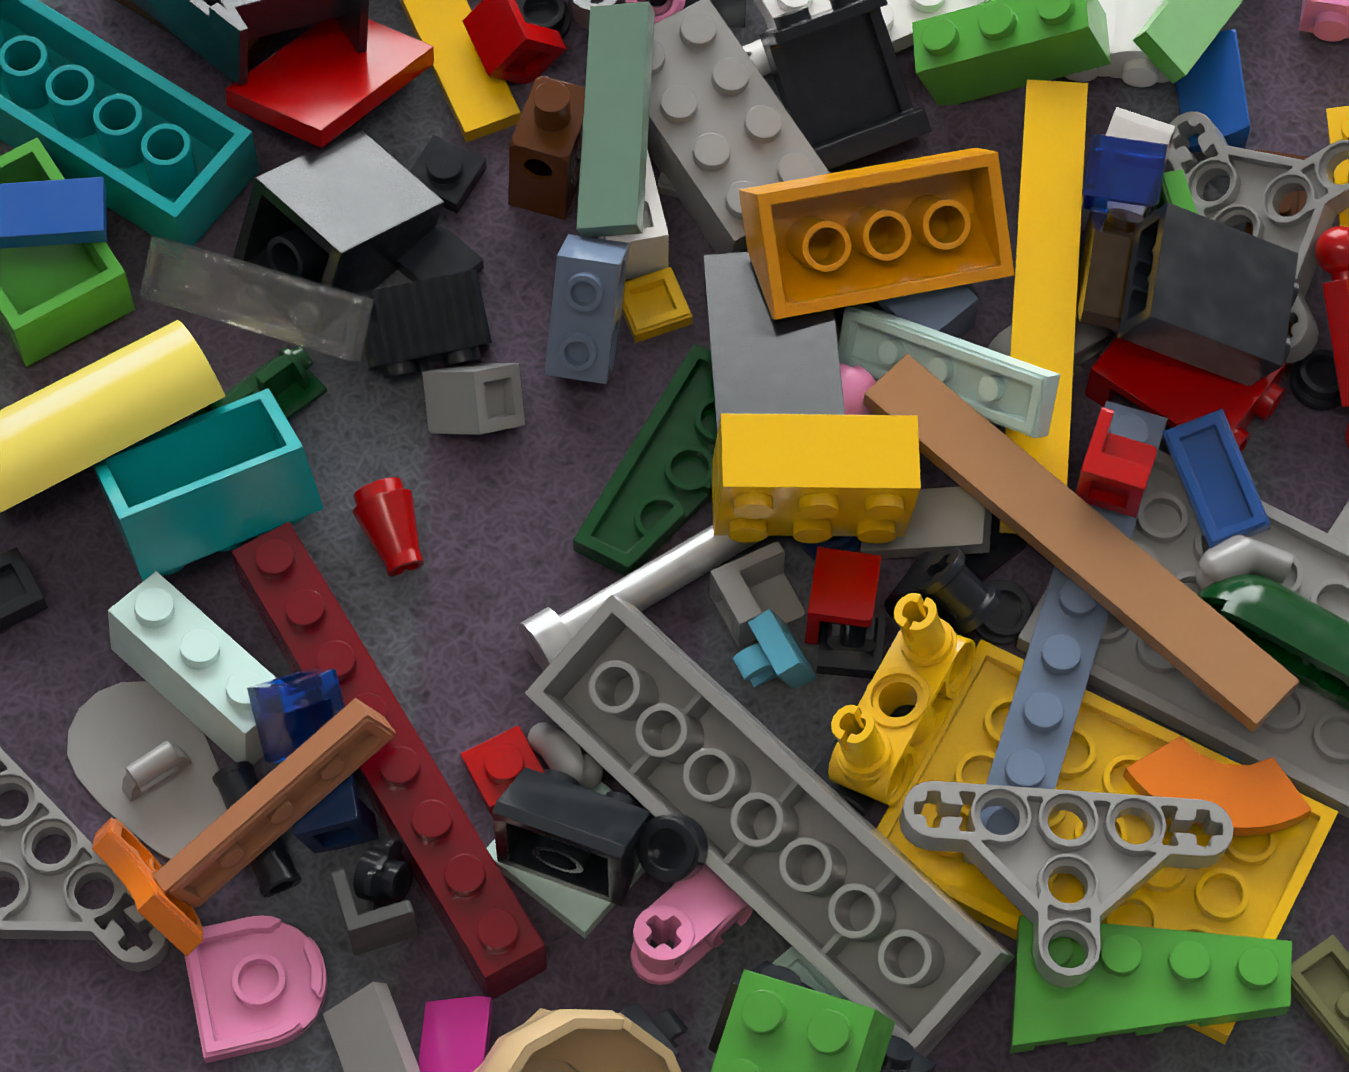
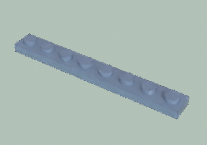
M1106 401L1105 408L1114 410L1109 432L1153 445L1158 453L1163 436L1162 432L1165 430L1168 418ZM1089 504L1128 538H1132L1140 508L1137 517L1134 518ZM1055 566L986 785L1044 789L1056 788L1109 611ZM998 805L989 806L980 813L982 824L993 834L1006 835L1017 828L1015 816L1005 807ZM964 855L963 861H964V862H967V863H970V864H973V863Z

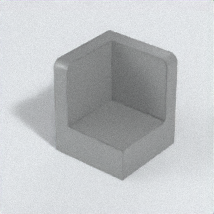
M467 363L422 372L427 422L430 433L481 435L525 425L519 363Z
M774 542L710 571V597L738 648L757 640L748 622L768 609H771L787 625L804 618L805 610L784 574L785 552L779 542Z

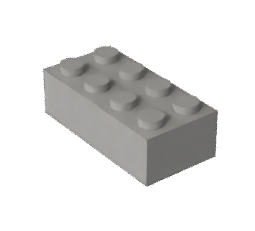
M700 0L654 24L647 145L649 156L659 171H662L672 183L673 188L676 190V196L717 254L734 251L748 252L739 189L824 175L830 172L710 0Z

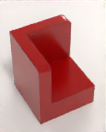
M482 0L462 20L489 77L522 85L533 82L567 50L557 30L525 22L515 0Z
M1102 407L1080 472L1076 494L1088 504L1136 518L1155 461L1157 449L1153 445L1110 433L1114 410Z
M823 547L817 548L804 643L817 645L821 621L859 627H869L872 625L882 556Z

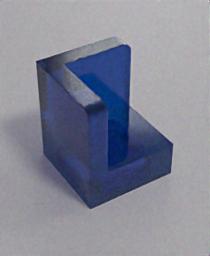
M1092 134L1082 194L1083 209L1107 212L1109 201L1156 207L1159 203L1168 144Z
M336 669L300 670L247 687L264 759L268 763L284 761L345 707Z

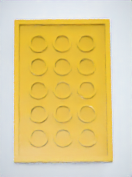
M980 639L976 647L972 670L941 726L937 738L933 741L903 797L895 805L888 807L877 830L975 920L1016 940L1019 916H1024L1023 913L975 865L964 862L963 853L918 848L907 841L901 832L899 823L906 795L914 786L922 782L944 781L986 784L1025 660ZM1085 689L1055 789L1139 795L1124 779L1125 768L1181 735ZM1181 736L1203 756L1222 764L1241 765ZM1301 794L1312 809L1308 819L1273 833L1255 836H1233L1220 861L1209 868L1163 867L1101 923L1277 939L1338 811ZM924 804L920 815L925 816L927 826L932 828L939 827L942 816L937 814L936 805ZM963 805L959 817L963 818L959 828L960 831H967L966 822L971 808L970 805ZM1060 810L1048 816L1049 828L1059 838L1071 840L1083 835V823L1073 812ZM1124 815L1115 821L1116 832L1127 843L1143 844L1151 839L1150 827L1140 817ZM1165 819L1166 830L1162 844L1168 845L1174 833L1168 832L1171 820ZM1192 824L1189 832H1187L1194 834L1197 838V845L1203 847L1208 845L1213 836L1205 834L1203 827ZM1059 873L1048 880L1049 891L1060 902L1076 903L1084 898V887L1075 876ZM1236 1022L1202 1027L1197 1023L1186 1026L1225 1045Z

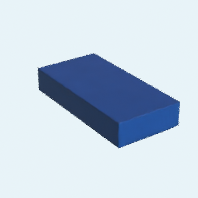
M103 177L0 184V249L107 242L106 186Z
M1223 409L1162 432L1169 454L1209 549L1232 536L1243 535L1252 537L1271 529L1270 521Z

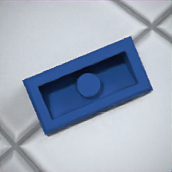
M1236 29L1223 30L1216 35L1187 75L1175 82L1179 114L1181 115L1186 112L1205 114L1223 134L1228 146L1245 149L1250 132V120ZM1198 133L1188 139L1190 142L1188 150L1190 152H1202L1198 143Z

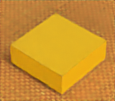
M671 267L625 281L622 314L635 343L693 324V316Z

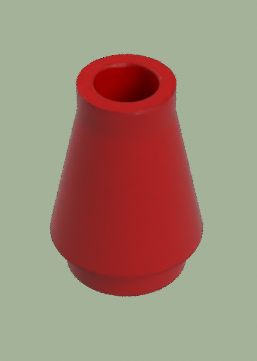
M398 477L376 480L358 489L353 494L356 507L353 509L352 514L383 561L388 576L393 577L402 574L404 569L411 571L422 567L424 560L420 551L412 491L404 489L402 481Z

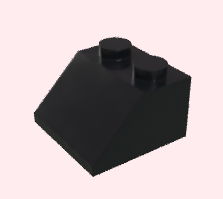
M525 767L499 797L492 811L497 862L622 906L640 863L637 855V846L645 824L651 820V812L644 810L636 799L626 794L609 791L602 795L581 787L574 777L564 772L546 769L541 773Z

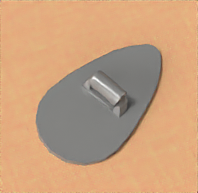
M147 681L120 682L98 691L78 709L68 730L67 755L76 777L109 814L117 818L138 839L155 852L169 860L172 859L227 810L218 787L214 785L212 777L219 771V768L204 733Z

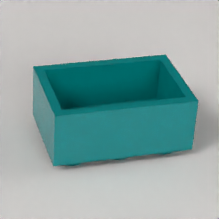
M269 388L158 431L93 465L112 518L142 581L155 571L161 576L176 573L190 562L218 551L236 549L250 538L273 530L287 522H290L293 526L301 522L306 516L324 509L303 445Z

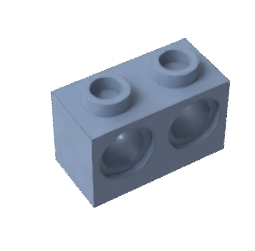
M568 234L556 261L545 375L607 384L618 352L630 243Z

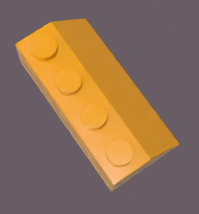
M970 148L739 189L748 254L771 317L775 320L1014 276L997 151Z

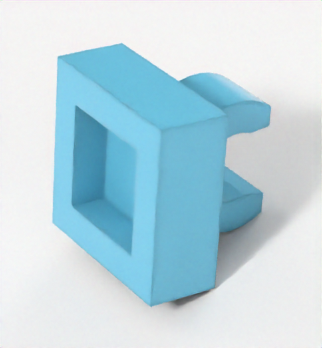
M771 609L766 610L748 622L759 643L743 649L733 657L744 680H750L753 687H756L778 676L795 689L817 678L789 626Z

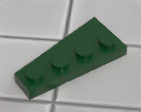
M695 343L693 344L574 537L573 551L623 576H627L652 557L712 498V460L717 438L710 350Z

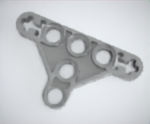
M1186 112L1178 115L1169 123L1175 126L1169 160L1174 171L1183 169L1197 214L1230 227H1234L1241 222H1250L1253 224V236L1299 253L1295 276L1299 283V291L1290 312L1289 321L1293 324L1291 327L1293 337L1291 338V348L1286 362L1294 363L1304 359L1314 349L1319 334L1317 323L1304 299L1318 264L1315 258V245L1320 235L1332 227L1336 215L1349 208V183L1337 185L1333 183L1332 179L1336 167L1342 161L1349 159V140H1340L1332 143L1305 160L1228 146L1223 134L1205 114ZM1196 133L1199 135L1198 143L1200 148L1208 158L1200 162L1188 150L1190 147L1188 139ZM1217 176H1228L1230 178L1229 189L1224 196L1215 201L1203 200V190L1212 178ZM1296 190H1303L1307 193L1306 204L1299 213L1290 217L1279 215V205L1287 194Z
M0 747V769L5 770L0 772V795L6 791L17 790L28 795L29 799L26 810L20 816L13 819L0 818V878H11L19 883L20 888L18 896L13 903L0 908V939L96 940L116 963L126 970L146 971L160 964L168 953L170 941L137 911L135 901L126 886L113 870L91 849L92 843ZM48 835H63L71 841L69 854L58 863L45 864L35 858L37 844ZM95 879L108 881L114 886V893L107 905L91 910L78 904L77 896L85 883ZM127 902H131L133 904V906L124 909ZM122 910L126 919L138 931L142 932L150 926L153 928L148 934L152 942V946L149 949L143 951L135 945L127 951L124 950L128 941L123 929L114 921ZM109 923L105 930L100 928V926Z
M928 781L914 786L905 797L899 817L901 832L907 841L918 848L926 850L963 853L1033 924V959L1035 968L1043 979L1052 985L1063 988L1079 985L1086 981L1093 971L1100 953V923L1163 867L1200 869L1209 868L1218 863L1230 845L1234 831L1231 818L1222 807L1214 802L1201 799ZM924 804L936 805L937 814L942 816L939 827L932 828L927 826L925 816L920 815ZM963 805L971 806L966 822L967 831L959 830L963 818L959 817ZM998 805L1005 807L1015 816L1017 828L1006 835L993 834L982 824L980 813L989 806ZM1060 810L1073 812L1083 823V835L1071 840L1059 838L1049 828L1048 816ZM1124 815L1138 816L1150 827L1151 839L1143 844L1127 843L1116 832L1115 821ZM1165 819L1171 820L1168 832L1174 833L1168 845L1162 844L1166 830ZM1193 822L1202 823L1204 833L1213 835L1206 847L1197 845L1196 836L1187 833ZM1059 873L1075 876L1084 887V898L1076 903L1060 902L1049 891V878ZM1058 937L1074 939L1084 950V963L1076 968L1059 966L1049 955L1048 944L1050 941Z

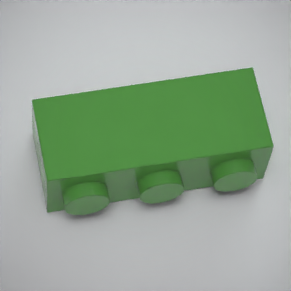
M993 0L912 22L916 74L938 105H956L1025 87L1027 80L1048 81L1111 64L1106 13L1098 0Z

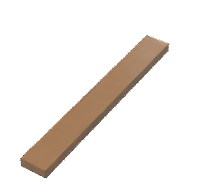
M908 353L864 393L863 404L876 415H918L920 453L1252 733L1296 690L1299 679Z

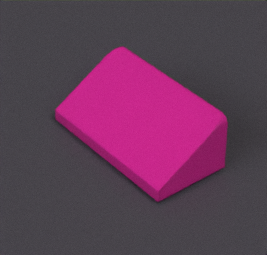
M472 996L426 1002L418 1061L421 1072H473L482 1064L489 1051L493 1016L492 997Z

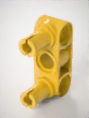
M917 593L907 594L897 602L894 609V619L900 627V631L873 679L867 685L858 706L846 705L833 716L831 722L832 733L838 742L829 762V779L833 783L888 806L895 805L908 789L972 670L976 653L974 641L956 634L949 623L939 618L934 601L928 597L923 601L922 595ZM915 705L914 709L905 716L890 717L892 712L900 706Z

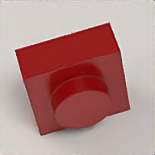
M519 725L460 753L461 762L490 815L499 797L525 767L541 773L544 772Z

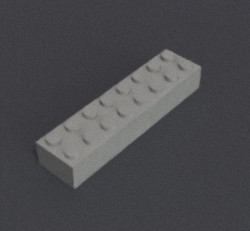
M611 594L525 692L536 705L655 817L677 813L687 815L696 820L703 828L708 840V856L705 864L851 1002L874 1008L895 1021L892 1035L909 1042L915 1049V1052L926 1058L1015 958L1007 948L634 605Z

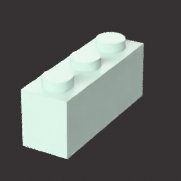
M157 571L108 610L111 649L235 762L250 761L254 765L293 728V692Z

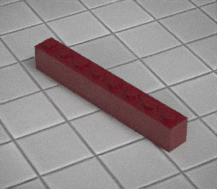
M290 522L232 550L240 584L323 724L325 725L353 699L357 698L384 716L396 732L387 744L354 771V775L390 837L402 842L404 860L411 864L413 876L486 997H492L493 1000L547 970L546 950L543 940Z

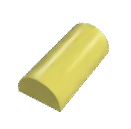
M179 320L0 410V513L225 397V393L205 355L191 333Z

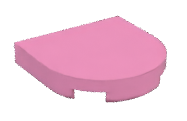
M251 916L203 927L204 940L187 957L185 956L205 1063L282 1046L299 1037L313 1024L324 1005L328 987L324 959L314 940L298 928L282 922L281 919L273 916Z

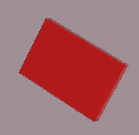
M336 18L320 21L247 73V84L237 85L234 82L226 88L227 106L322 148L434 64V46L368 19L367 51L358 54Z

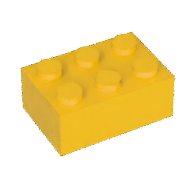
M721 413L712 460L713 535H729L731 540L741 543L762 541L767 536H793L796 541L803 543H820L829 540L832 536H858V539L862 542L880 544L890 542L896 537H905L921 489L918 415Z

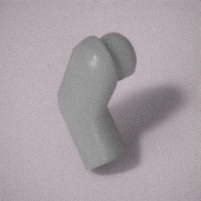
M547 722L537 723L531 728L528 734V743L533 751L542 756L549 769L558 770L574 777L581 787L586 789H594L600 784L603 767L588 753L582 754L579 744L565 731Z

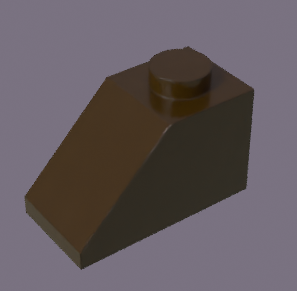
M1111 208L1107 211V214L1090 211L1079 250L1077 310L1080 322L1119 330L1135 226L1144 220L1141 215L1119 208Z

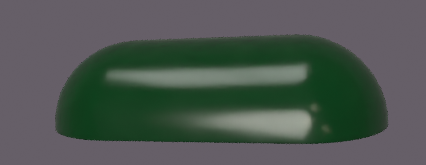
M1241 574L1219 582L1216 581L1203 588L1197 594L1299 679L1301 684L1349 710V622L1283 585L1259 575Z

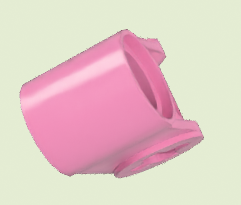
M704 864L695 876L684 881L675 882L667 892L638 916L633 929L634 942L630 953L632 968L638 977L647 983L656 985L671 984L688 972L711 949L721 946L725 942L721 936L736 922L740 926L745 924L754 909ZM652 939L659 944L656 948L650 946ZM671 940L674 942V948L671 949L664 943Z

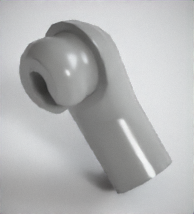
M1243 535L1232 536L1208 549L1199 561L1200 567L1195 575L1196 582L1203 589L1213 582H1219L1223 579L1251 572L1282 584L1290 571L1293 554Z

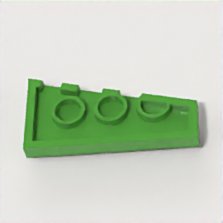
M1020 915L1017 924L1010 1054L1033 1051L1035 1046L1066 1042L1068 1046L1095 1042L1097 1037L1135 1032L1136 1036L1160 1033L1167 1027L1195 1023L1202 1027L1286 1015L1291 1004L1292 941L1100 923V953L1093 971L1086 981L1079 985L1063 988L1050 984L1041 977L1035 968L1033 959V924L1025 916ZM1058 937L1048 944L1050 957L1061 967L1076 968L1085 961L1083 948L1072 938Z

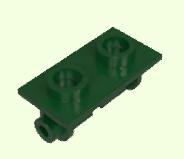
M300 345L292 350L289 347H284L279 351L278 355L226 391L224 398L204 407L191 416L190 419L269 388L288 420L326 393L327 388L310 371L309 368L313 366V362Z

